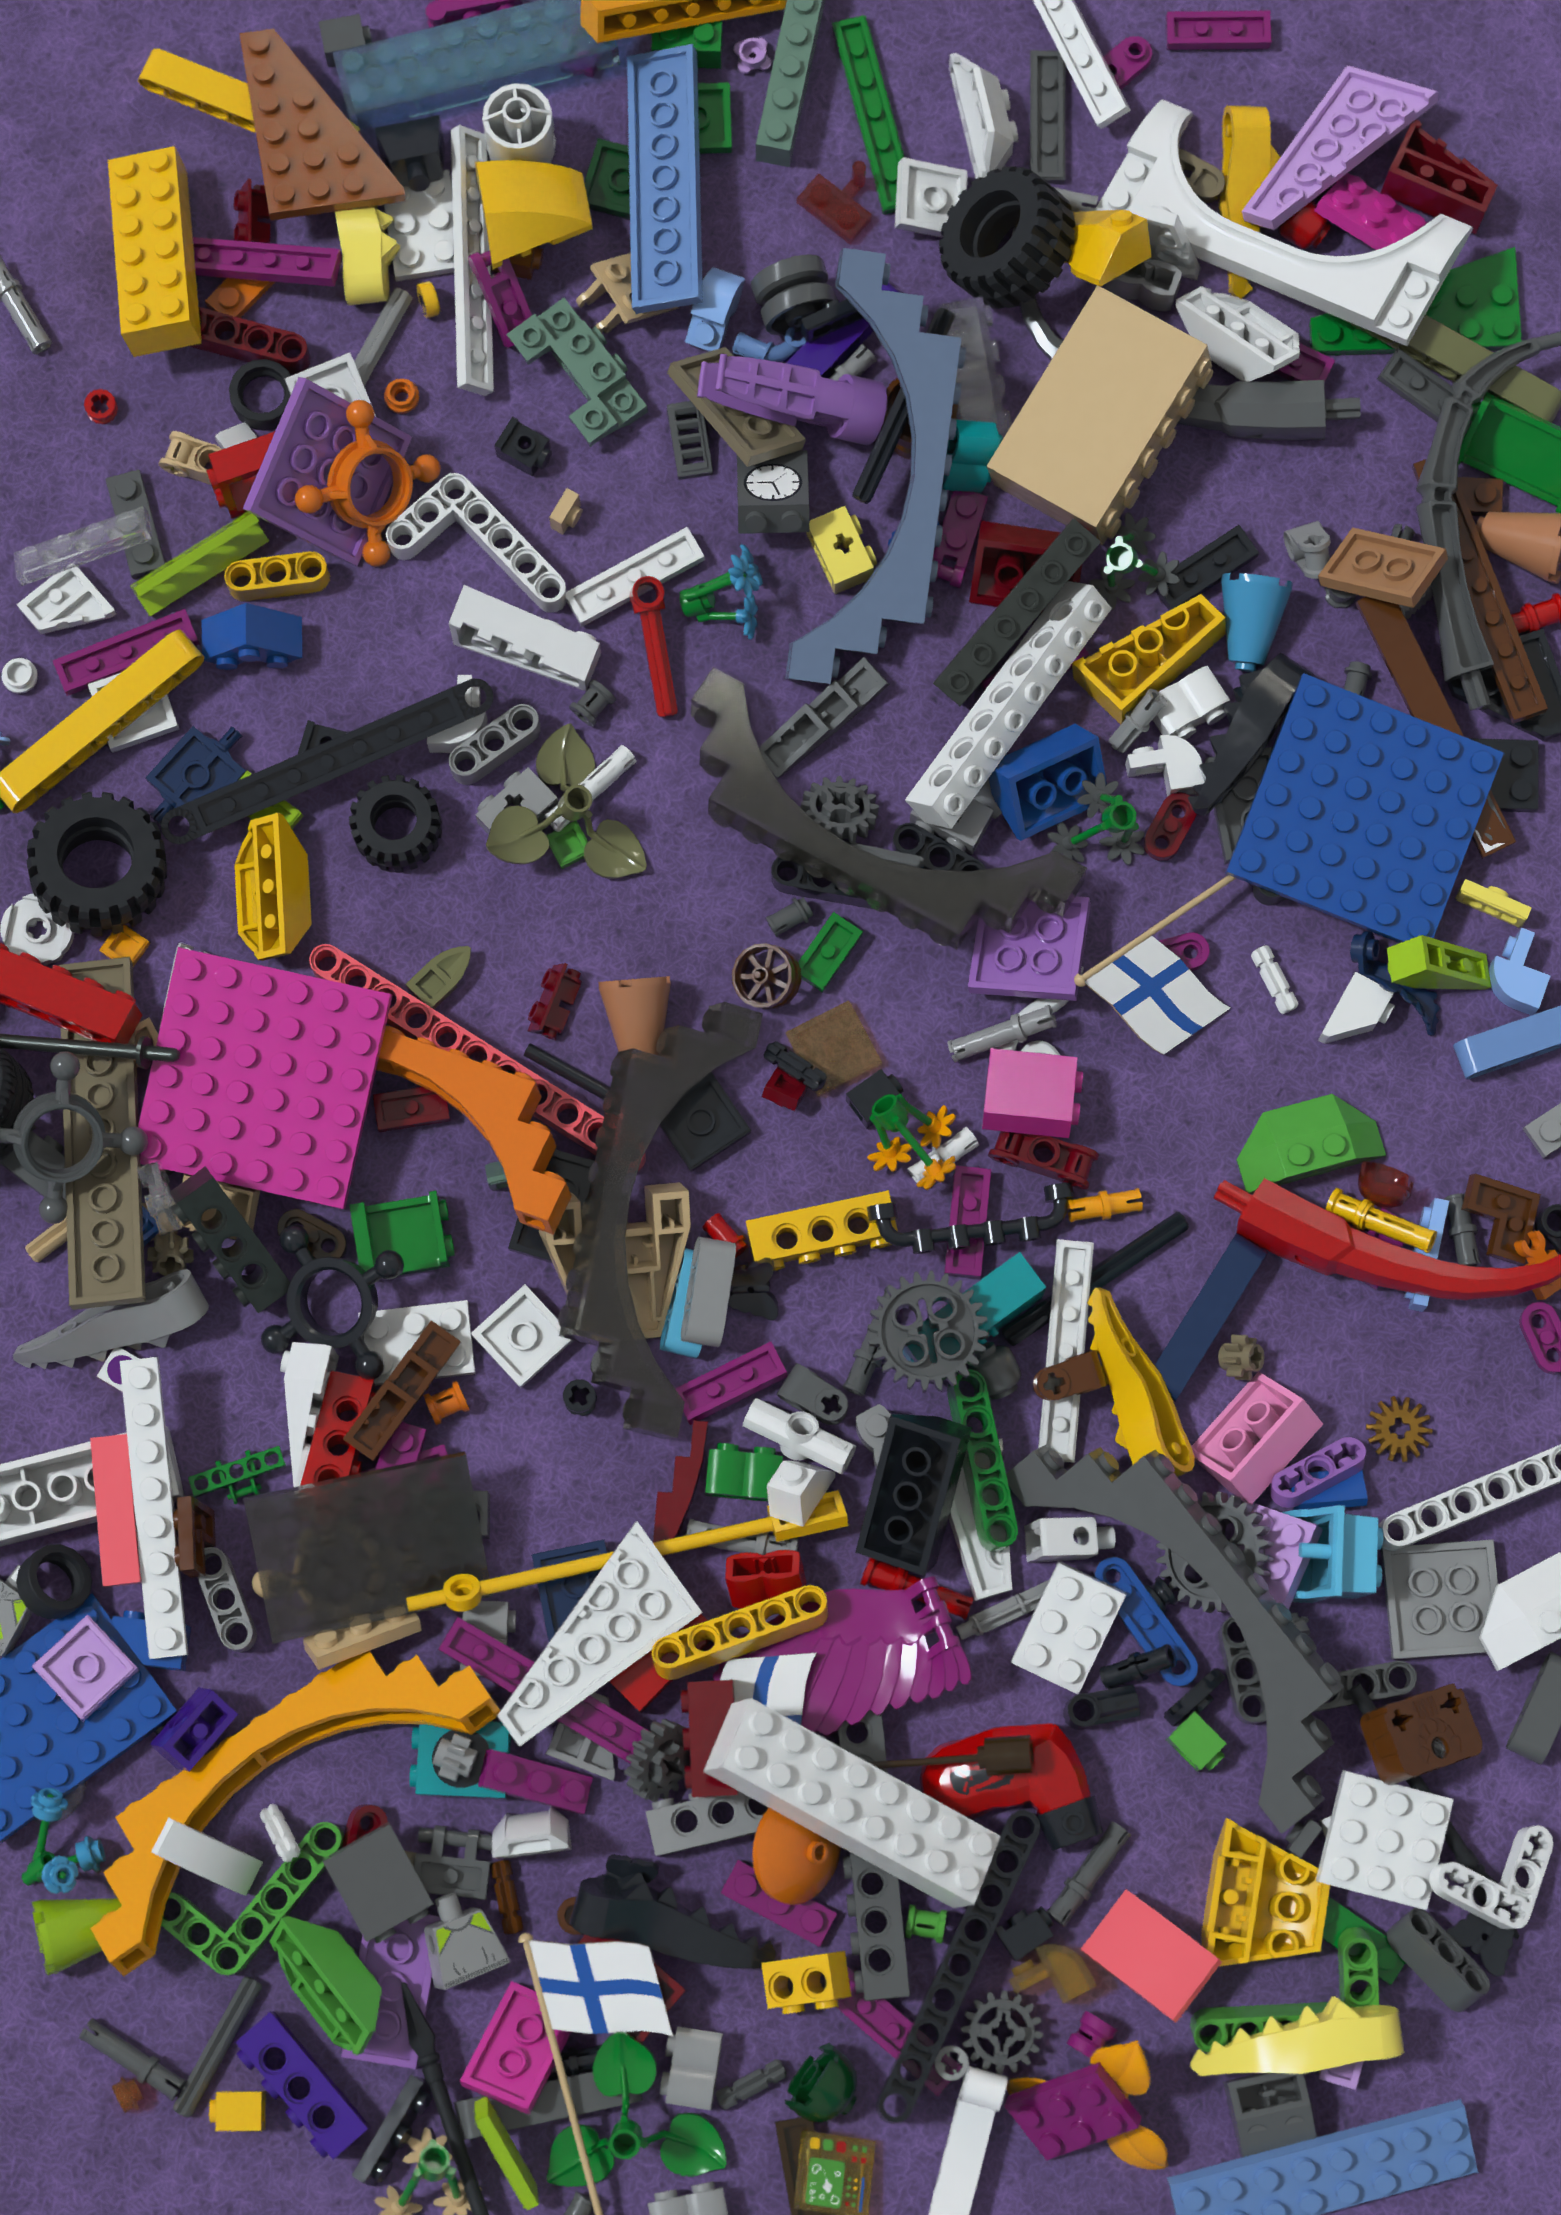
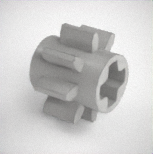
M454 1733L452 1741L446 1738L441 1739L432 1763L441 1767L439 1776L455 1782L459 1775L469 1777L478 1754L477 1750L470 1748L471 1739Z

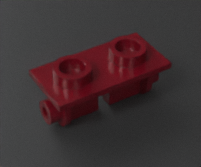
M248 178L234 196V210L238 211V223H236L234 228V241L270 243V223L258 222V218H270L265 186L255 185L252 189V179Z
M566 963L553 965L552 968L546 971L541 982V987L544 988L541 998L533 1004L528 1015V1020L531 1021L528 1032L542 1031L544 1029L542 1035L551 1040H556L557 1035H562L570 1011L560 1007L559 1003L562 1001L573 1005L582 984L580 972L568 968L565 973L568 965Z

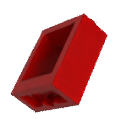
M275 432L208 454L213 467L206 470L220 508L227 506L231 519L247 512L243 509V506Z

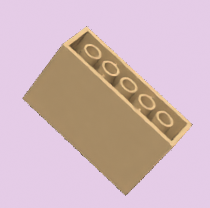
M1097 286L989 461L987 469L994 485L1066 526L1074 518L1101 541L1100 545L1103 546L1107 538L1112 539L1118 532L1122 522L1119 518L1125 508L1131 509L1140 494V490L1137 488L1144 477L1149 479L1158 465L1156 457L1161 449H1167L1173 442L1177 432L1174 428L1181 417L1186 419L1195 404V400L1192 398L1199 387L1204 389L1209 383L1213 370L1211 369L1212 364L1208 345L1110 291Z

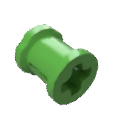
M909 1904L904 1938H911L912 1935L933 1938L936 1943L942 1944L947 1910L941 1909L937 1913L916 1909L915 1905Z

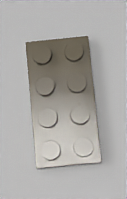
M726 347L670 363L667 374L747 467L803 449L806 439L795 426L729 408L705 397H697L701 362L719 363L720 354L733 356Z

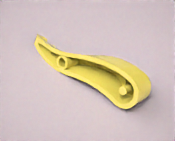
M350 121V123H351V124L355 127V129L359 132V131H360V127H358L357 125H355L354 123H352V122ZM377 206L335 211L342 249L344 292L348 306L388 301L389 265L400 250V245L397 244V241L386 235L384 231L394 221L393 217L378 210Z
M1334 1996L1331 1997L1324 2010L1320 2013L1315 2014L1309 2006L1304 2007L1298 2021L1281 2025L1271 2016L1263 2031L1251 2036L1242 2028H1239L1231 2043L1222 2046L1214 2041L1210 2052L1207 2054L1198 2049L1190 2062V2067L1200 2076L1231 2073L1303 2074L1360 2061L1394 2058L1404 2053L1398 2008L1387 2005H1368L1350 2008Z

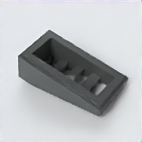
M691 401L668 404L667 416L678 479L713 474L704 416ZM696 416L694 419L676 421V419ZM697 428L699 433L678 435V431ZM701 443V447L681 450L680 447L683 445ZM703 456L704 462L683 465V459Z

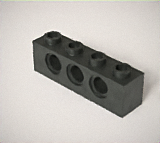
M206 1166L169 1192L176 1201V1204L171 1206L172 1210L183 1225L190 1221L197 1231L192 1234V1237L204 1253L211 1249L217 1259L212 1264L224 1280L231 1276L237 1286L232 1291L244 1307L251 1303L259 1314L288 1292L290 1281ZM216 1209V1214L212 1219L207 1221L201 1220V1216L206 1210ZM231 1236L237 1237L236 1242L231 1247L221 1248L226 1238ZM257 1264L252 1274L242 1275V1271L247 1265Z

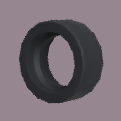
M268 359L252 360L241 366L233 375L229 386L230 401L239 420L245 422L250 428L261 431L277 428L291 396L284 378L291 376V374L285 367L278 362ZM269 376L275 378L284 389V398L278 408L265 413L253 412L247 408L243 400V392L246 385L258 377Z
M52 1544L35 1551L23 1562L18 1570L16 1584L18 1595L24 1605L35 1615L46 1619H61L79 1608L88 1598L92 1587V1577L89 1566L78 1552L61 1544ZM49 1562L55 1564L65 1571L72 1587L69 1599L58 1601L43 1592L37 1579V1568L42 1563Z

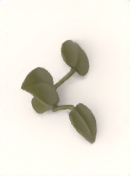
M564 725L548 737L536 758V770L540 780L550 786L560 784L561 790L565 792L558 802V808L540 824H538L535 813L526 807L516 805L505 808L492 822L486 842L487 850L496 858L507 863L520 865L533 863L539 860L549 848V840L542 831L560 816L570 821L584 818L587 835L592 838L584 847V858L591 871L600 877L616 879L644 872L646 869L644 851L636 836L626 825L616 820L607 819L602 821L598 825L596 833L594 832L591 821L592 812L588 810L592 804V795L586 787L578 784L595 770V760L589 747L577 734L573 725Z

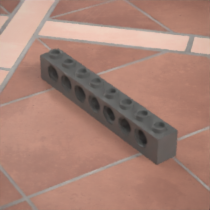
M870 1710L859 1722V1724H862L867 1729L868 1737L864 1742L858 1744L851 1742L847 1738L846 1730L850 1724L844 1721L838 1730L839 1743L833 1744L866 1762L887 1761L882 1714L876 1716ZM885 1768V1769H880V1770H882V1771L888 1773L887 1768ZM850 1852V1856H843L845 1879H852L854 1894H846L848 1917H856L857 1932L850 1933L852 1956L860 1955L861 1970L854 1971L856 1994L863 1993L864 2001L910 1997L898 1878ZM867 1874H876L883 1882L882 1890L876 1895H868L861 1888V1880ZM871 1912H880L886 1918V1928L880 1933H871L865 1926V1917ZM883 1950L889 1955L890 1966L887 1970L877 1972L870 1967L868 1958L873 1951Z

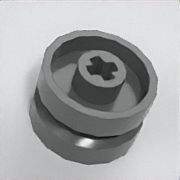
M809 254L793 256L764 268L752 279L751 289L756 303L763 307L761 309V318L768 333L782 336L785 335L789 328H795V333L800 332L802 318L820 311L821 307L826 303L837 300L833 287L826 284L828 273L822 258Z

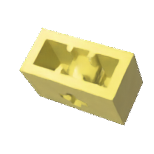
M843 506L810 520V532H806L834 594L868 581L874 572L873 566L877 565V560L870 545L864 547L859 535L863 534L856 515L850 516L846 507ZM842 544L845 549L849 548V552L844 554L842 549L837 550V545Z

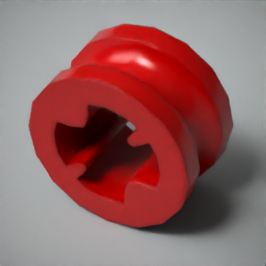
M104 389L93 390L85 398V411L91 421L97 424H107L114 420L118 407L114 396L109 391ZM100 400L103 404L104 400H107L108 410L104 413L101 410L95 413L94 403Z

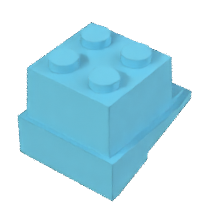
M1341 1505L1281 1512L1316 1524L1323 1529L1317 1543L1300 1542L1299 1557L1311 1559L1292 1602L1315 1603L1328 1598H1361L1376 1593V1587H1380L1382 1581L1381 1565H1377V1550H1381L1383 1544V1530L1378 1527V1518L1345 1514V1506Z

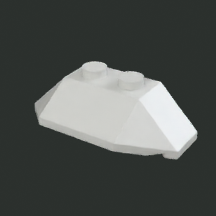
M958 53L950 54L949 71L975 179L978 177L985 178L989 171L994 169L1002 170L1012 155L1013 142H1018L1015 121H1009L1006 112L1010 110L1009 95L1007 89L1001 90L998 77Z
M1202 286L1176 299V308L1189 335L1207 344L1210 359L1243 382H1250L1272 373L1299 358V334L1248 300L1223 293H1211V289Z
M1561 1552L1496 1586L1479 1639L1497 1671L1561 1638Z

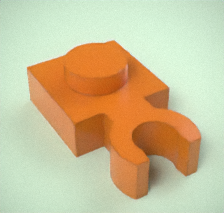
M1530 1231L1528 1233L1532 1241L1531 1248L1528 1247L1525 1240L1514 1242L1516 1252L1528 1261L1526 1265L1543 1263L1558 1256L1555 1249L1545 1251L1546 1241L1540 1231ZM1561 1277L1549 1285L1533 1289L1532 1291L1537 1300L1547 1299L1560 1290Z

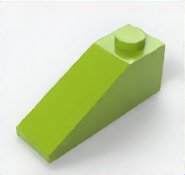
M1423 935L1387 948L1388 972L1393 983L1422 989L1486 990L1491 988L1487 955L1485 953Z

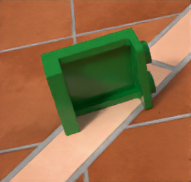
M430 1191L427 1196L366 1206L364 1202L349 1205L358 1264L365 1271L372 1268L376 1257L386 1250L396 1251L403 1258L404 1269L400 1275L450 1267L449 1257L455 1256L452 1234L445 1235L443 1221L449 1220V1212L446 1199L439 1200L437 1191Z

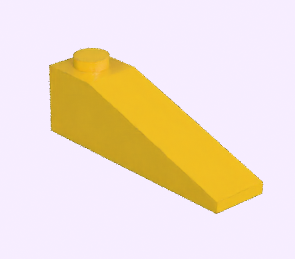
M1123 209L1073 212L1076 227L1072 229L1075 230L1076 236L1075 243L1070 245L1072 254L1067 263L1070 265L1071 272L1076 277L1101 287L1152 257L1146 218Z

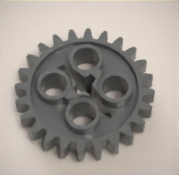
M930 1270L927 1280L922 1281L919 1273L916 1271L914 1272L913 1283L910 1284L901 1276L899 1278V1290L891 1285L887 1286L889 1299L882 1296L877 1297L876 1301L882 1307V1310L874 1309L870 1311V1316L878 1320V1323L869 1324L867 1327V1331L877 1334L876 1337L868 1341V1345L880 1347V1350L873 1355L874 1361L886 1360L882 1367L883 1373L892 1369L896 1371L894 1383L900 1381L903 1376L908 1378L907 1389L909 1390L916 1381L921 1383V1389L924 1393H926L928 1384L934 1382L938 1392L941 1391L943 1380L945 1379L953 1387L956 1386L955 1374L959 1373L967 1379L969 1372L966 1364L974 1367L979 1365V1361L973 1353H985L986 1350L982 1344L977 1342L978 1340L988 1338L989 1332L978 1329L979 1326L987 1323L988 1320L987 1317L976 1316V1313L983 1306L982 1303L970 1304L969 1301L974 1291L970 1290L962 1294L960 1292L961 1280L957 1281L953 1286L948 1285L949 1276L947 1273L944 1274L939 1282L935 1281L934 1272ZM921 1299L926 1303L930 1328H937L938 1330L934 1332L932 1339L937 1356V1363L935 1364L930 1361L925 1334H918V1332L922 1331L923 1319L918 1301ZM938 1301H945L951 1305L953 1313L947 1318H938L933 1314L932 1306ZM908 1308L912 1310L916 1315V1321L909 1326L899 1324L895 1314L900 1309ZM946 1337L955 1338L960 1344V1350L953 1355L945 1354L940 1349V1341ZM910 1344H915L922 1348L924 1356L920 1361L910 1362L904 1357L903 1349Z
M1203 1492L1202 1502L1199 1498L1197 1502L1206 1513H1210L1218 1520L1224 1536L1227 1525L1231 1522L1234 1524L1235 1533L1228 1540L1229 1543H1234L1237 1546L1244 1544L1245 1549L1242 1552L1245 1556V1563L1253 1573L1270 1576L1271 1573L1263 1566L1265 1562L1274 1561V1557L1265 1554V1549L1274 1546V1542L1264 1540L1263 1538L1271 1530L1270 1527L1258 1526L1264 1516L1256 1512L1250 1514L1253 1504L1248 1502L1241 1504V1497L1231 1495L1228 1499L1227 1493L1217 1492L1214 1498L1212 1493ZM1162 1543L1156 1544V1547L1165 1550V1555L1156 1559V1562L1167 1565V1569L1162 1571L1160 1577L1172 1578L1168 1587L1173 1592L1179 1591L1178 1601L1187 1602L1190 1600L1189 1608L1198 1610L1202 1606L1203 1612L1213 1613L1216 1607L1218 1612L1227 1613V1608L1204 1579L1199 1583L1197 1582L1195 1577L1196 1571L1186 1560Z

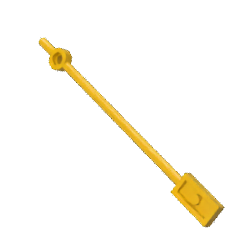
M836 1490L823 1495L803 1527L770 1517L769 1506H767L768 1517L658 1541L653 1544L660 1554L664 1556L772 1531L776 1542L846 1527L848 1526V1516L840 1492ZM614 1551L479 1581L470 1574H457L445 1582L442 1590L406 1597L408 1611L412 1612L444 1604L454 1611H469L480 1603L484 1595L601 1570Z

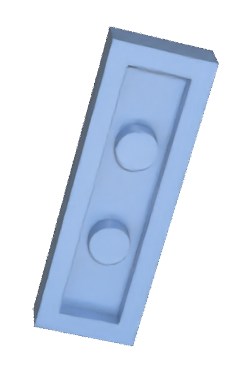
M1434 1198L1430 1207H1423L1419 1225L1437 1231V1237L1429 1253L1414 1247V1252L1435 1259L1438 1258L1449 1205L1448 1200ZM1405 1292L1404 1297L1410 1299L1409 1309L1423 1312L1428 1306L1430 1296Z

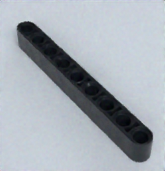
M1018 1810L1006 1820L999 1835L1001 1837L974 1905L965 1907L877 2098L876 2112L880 2119L886 2123L897 2124L909 2117L1039 1835L1040 1822L1031 1811ZM1023 1819L1029 1823L1031 1833L1028 1838H1019L1014 1834L1012 1830L1014 1820ZM1000 1853L1010 1854L1014 1858L1015 1869L1012 1872L1006 1873L998 1868L996 1859ZM991 1887L997 1890L1000 1900L996 1907L986 1906L982 1902L980 1894L983 1888ZM975 1921L981 1924L984 1929V1936L981 1941L975 1942L967 1938L964 1929L968 1922ZM961 1956L967 1961L968 1971L964 1976H956L951 1973L949 1969L951 1957ZM936 1991H946L952 1997V2006L948 2011H940L935 2008L933 1995ZM921 2025L931 2026L935 2030L936 2041L932 2046H924L919 2043L916 2033ZM905 2060L915 2061L919 2065L920 2076L916 2081H907L902 2077L900 2068ZM889 2095L899 2096L904 2102V2111L898 2117L890 2116L884 2109L885 2099Z

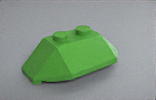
M1329 1094L1263 1112L1236 1161L1245 1191L1251 1194L1256 1191L1264 1178L1280 1186L1386 1156L1376 1121L1334 1094Z
M290 1916L281 1918L270 1940V1944L274 1951H278L280 1965L290 1987L335 2045L352 2051L355 2055L362 2054L376 2029L381 1986L338 1931Z

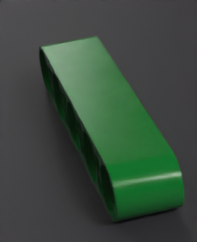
M968 1370L969 1377L967 1379L958 1374L956 1376V1386L953 1387L949 1383L947 1397L953 1422L967 1426V1417H975L982 1424L981 1433L971 1431L962 1466L980 1544L990 1552H1000L1016 1540L1018 1526L987 1385L984 1377L979 1372ZM960 1381H967L973 1386V1397H966L960 1392ZM975 1453H984L989 1458V1469H982L976 1465L974 1461ZM983 1489H992L997 1494L998 1503L996 1506H991L984 1501L982 1497ZM991 1525H999L1005 1530L1006 1539L1004 1542H998L992 1538L990 1534Z

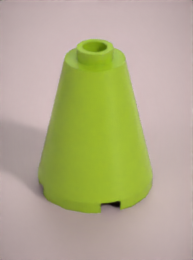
M118 1898L46 1899L31 1902L34 1910L33 1918L40 1952L44 1953L46 1963H44L46 1975L56 1974L103 1951L90 1928L100 1922L105 1914L116 1911L122 1906Z

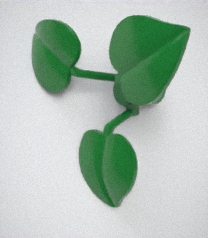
M616 2032L603 2042L597 2052L593 2065L594 2082L603 2095L611 2097L622 2093L621 2121L614 2126L610 2139L603 2138L601 2140L595 2129L579 2124L594 2182L597 2183L603 2180L611 2172L615 2163L614 2155L620 2159H630L638 2153L640 2147L647 2148L648 2144L661 2138H666L660 2148L661 2159L665 2166L677 2175L698 2176L713 2170L724 2169L727 2157L723 2140L713 2124L703 2116L695 2113L678 2114L671 2122L670 2131L661 2130L645 2138L643 2137L640 2125L629 2119V2093L641 2094L647 2091L655 2080L657 2068L655 2059L648 2048L625 2032ZM572 2126L564 2128L553 2142L547 2173L548 2183L566 2187L587 2185Z

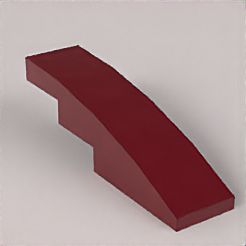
M693 1420L690 1457L675 1456L672 1493L657 1491L653 1543L676 1538L680 1533L692 1504L703 1466L709 1427L708 1421Z

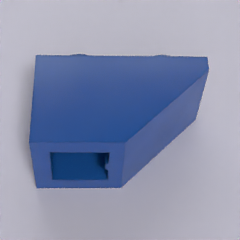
M124 1611L123 1617L113 1616V1626L143 1665L168 1670H186L188 1655L149 1659L145 1613ZM185 1624L187 1646L189 1649L191 1626Z

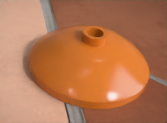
M768 1808L760 1820L754 1837L752 1855L754 1872L759 1885L770 1898L790 1905L802 1904L816 1897L826 1887L838 1865L841 1847Z

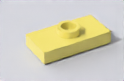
M1467 879L1464 880L1456 895V901L1518 928L1522 927L1532 909V907L1509 898L1508 893L1494 886L1486 888Z

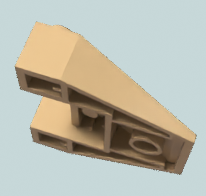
M680 1182L644 1186L645 1222L582 1228L581 1203L571 1193L572 1197L554 1235L539 1230V1234L589 1345L661 1337L691 1227L689 1190Z

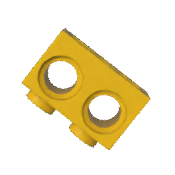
M845 1951L761 1963L768 2009L782 2007L783 2014L805 2011L804 2004L815 2002L816 2010L838 2007L837 1999L851 1997ZM822 1973L826 1978L825 1989L822 1987L820 1982ZM789 1978L793 1983L792 1994L789 1992L787 1986Z

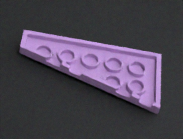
M1347 65L1242 210L1244 221L1275 230L1438 103V91Z

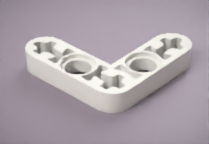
M1539 1825L1519 1830L1514 1838L1499 1884L1459 1863L1449 1862L1438 1864L1432 1869L1429 1877L1430 1886L1439 1897L1501 1929L1522 1928L1530 1919L1553 1849L1552 1836L1545 1827ZM1535 1836L1534 1842L1538 1844V1849L1533 1850V1844L1529 1842V1837ZM1528 1856V1859L1524 1860L1522 1857ZM1520 1867H1523L1529 1875V1883L1525 1888L1518 1885L1515 1877L1516 1871ZM1450 1873L1449 1878L1458 1884H1465L1463 1887H1447L1448 1881L1444 1878V1874ZM1478 1885L1484 1888L1487 1895L1486 1903L1482 1907L1477 1905L1473 1898V1891ZM1512 1905L1511 1911L1516 1914L1515 1918L1510 1919L1508 1911L1502 1908L1495 1909L1496 1906Z

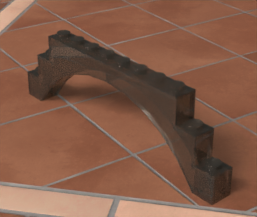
M713 667L691 699V717L699 725L705 728H713L700 748L699 765L709 775L716 778L722 777L708 799V815L717 824L723 827L730 826L741 832L748 841L754 844L761 843L769 847L779 858L785 861L792 860L802 865L812 876L817 878L824 877L835 883L836 887L843 893L859 896L866 900L868 905L876 911H886L892 914L904 926L910 929L917 928L925 932L934 942L941 946H950L957 950L978 916L989 927L1011 933L1031 900L1043 911L1056 913L1063 917L1084 884L1087 868L1057 851L1008 867L965 872L926 870L887 861L849 845L814 822L785 793L765 763L750 726L744 683Z
M727 1002L709 1006L702 1019L704 1032L681 1025L663 1029L656 1045V1051L659 1053L658 1056L632 1048L618 1052L617 1056L613 1059L610 1067V1075L612 1076L611 1087L603 1101L605 1116L603 1125L598 1130L595 1140L596 1147H598L596 1159L588 1173V1181L590 1182L589 1193L581 1207V1217L583 1218L582 1230L574 1241L573 1252L576 1255L573 1269L570 1270L566 1279L567 1299L558 1318L559 1326H561L560 1337L598 1346V1350L591 1361V1372L593 1373L591 1383L630 1393L623 1407V1418L625 1419L623 1429L661 1439L678 1438L685 1401L680 1397L655 1361L637 1320L628 1284L625 1237L629 1201L646 1149L662 1120L683 1094L714 1068L755 1049L757 1046L763 1013Z

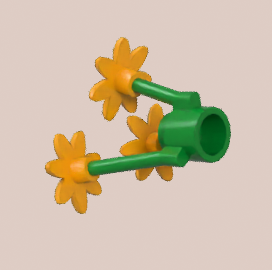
M888 1094L879 1098L874 1103L872 1115L869 1117L876 1127L881 1142L876 1144L880 1152L867 1156L869 1161L876 1162L873 1166L874 1171H880L888 1166L891 1172H895L897 1170V1161L901 1163L911 1161L910 1155L906 1153L913 1148L924 1162V1169L926 1170L922 1173L925 1177L916 1184L917 1187H924L925 1190H929L936 1181L944 1182V1174H948L956 1169L954 1163L955 1156H951L945 1162L942 1159L937 1161L936 1159H931L922 1147H926L932 1142V1146L937 1149L941 1144V1135L945 1137L952 1136L953 1132L948 1126L955 1121L956 1115H947L948 1108L945 1105L940 1108L937 1116L931 1111H928L927 1115H925L908 1103L902 1094L897 1096ZM908 1113L923 1123L917 1129L919 1133L925 1134L920 1144L906 1127L909 1121ZM886 1130H890L893 1133L900 1132L908 1143L900 1145L899 1137H895L890 1141Z

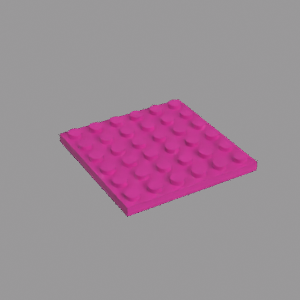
M178 947L156 1046L176 1048L180 1052V1058L176 1062L152 1061L138 1127L148 1137V1145L145 1151L140 1154V1164L194 1175L206 1166L216 1181L345 1209L393 995Z

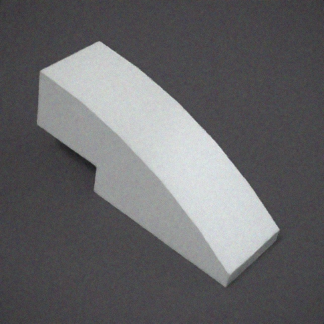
M168 1818L151 1851L161 1858L244 1896L247 1895L263 1863L237 1848L171 1818Z

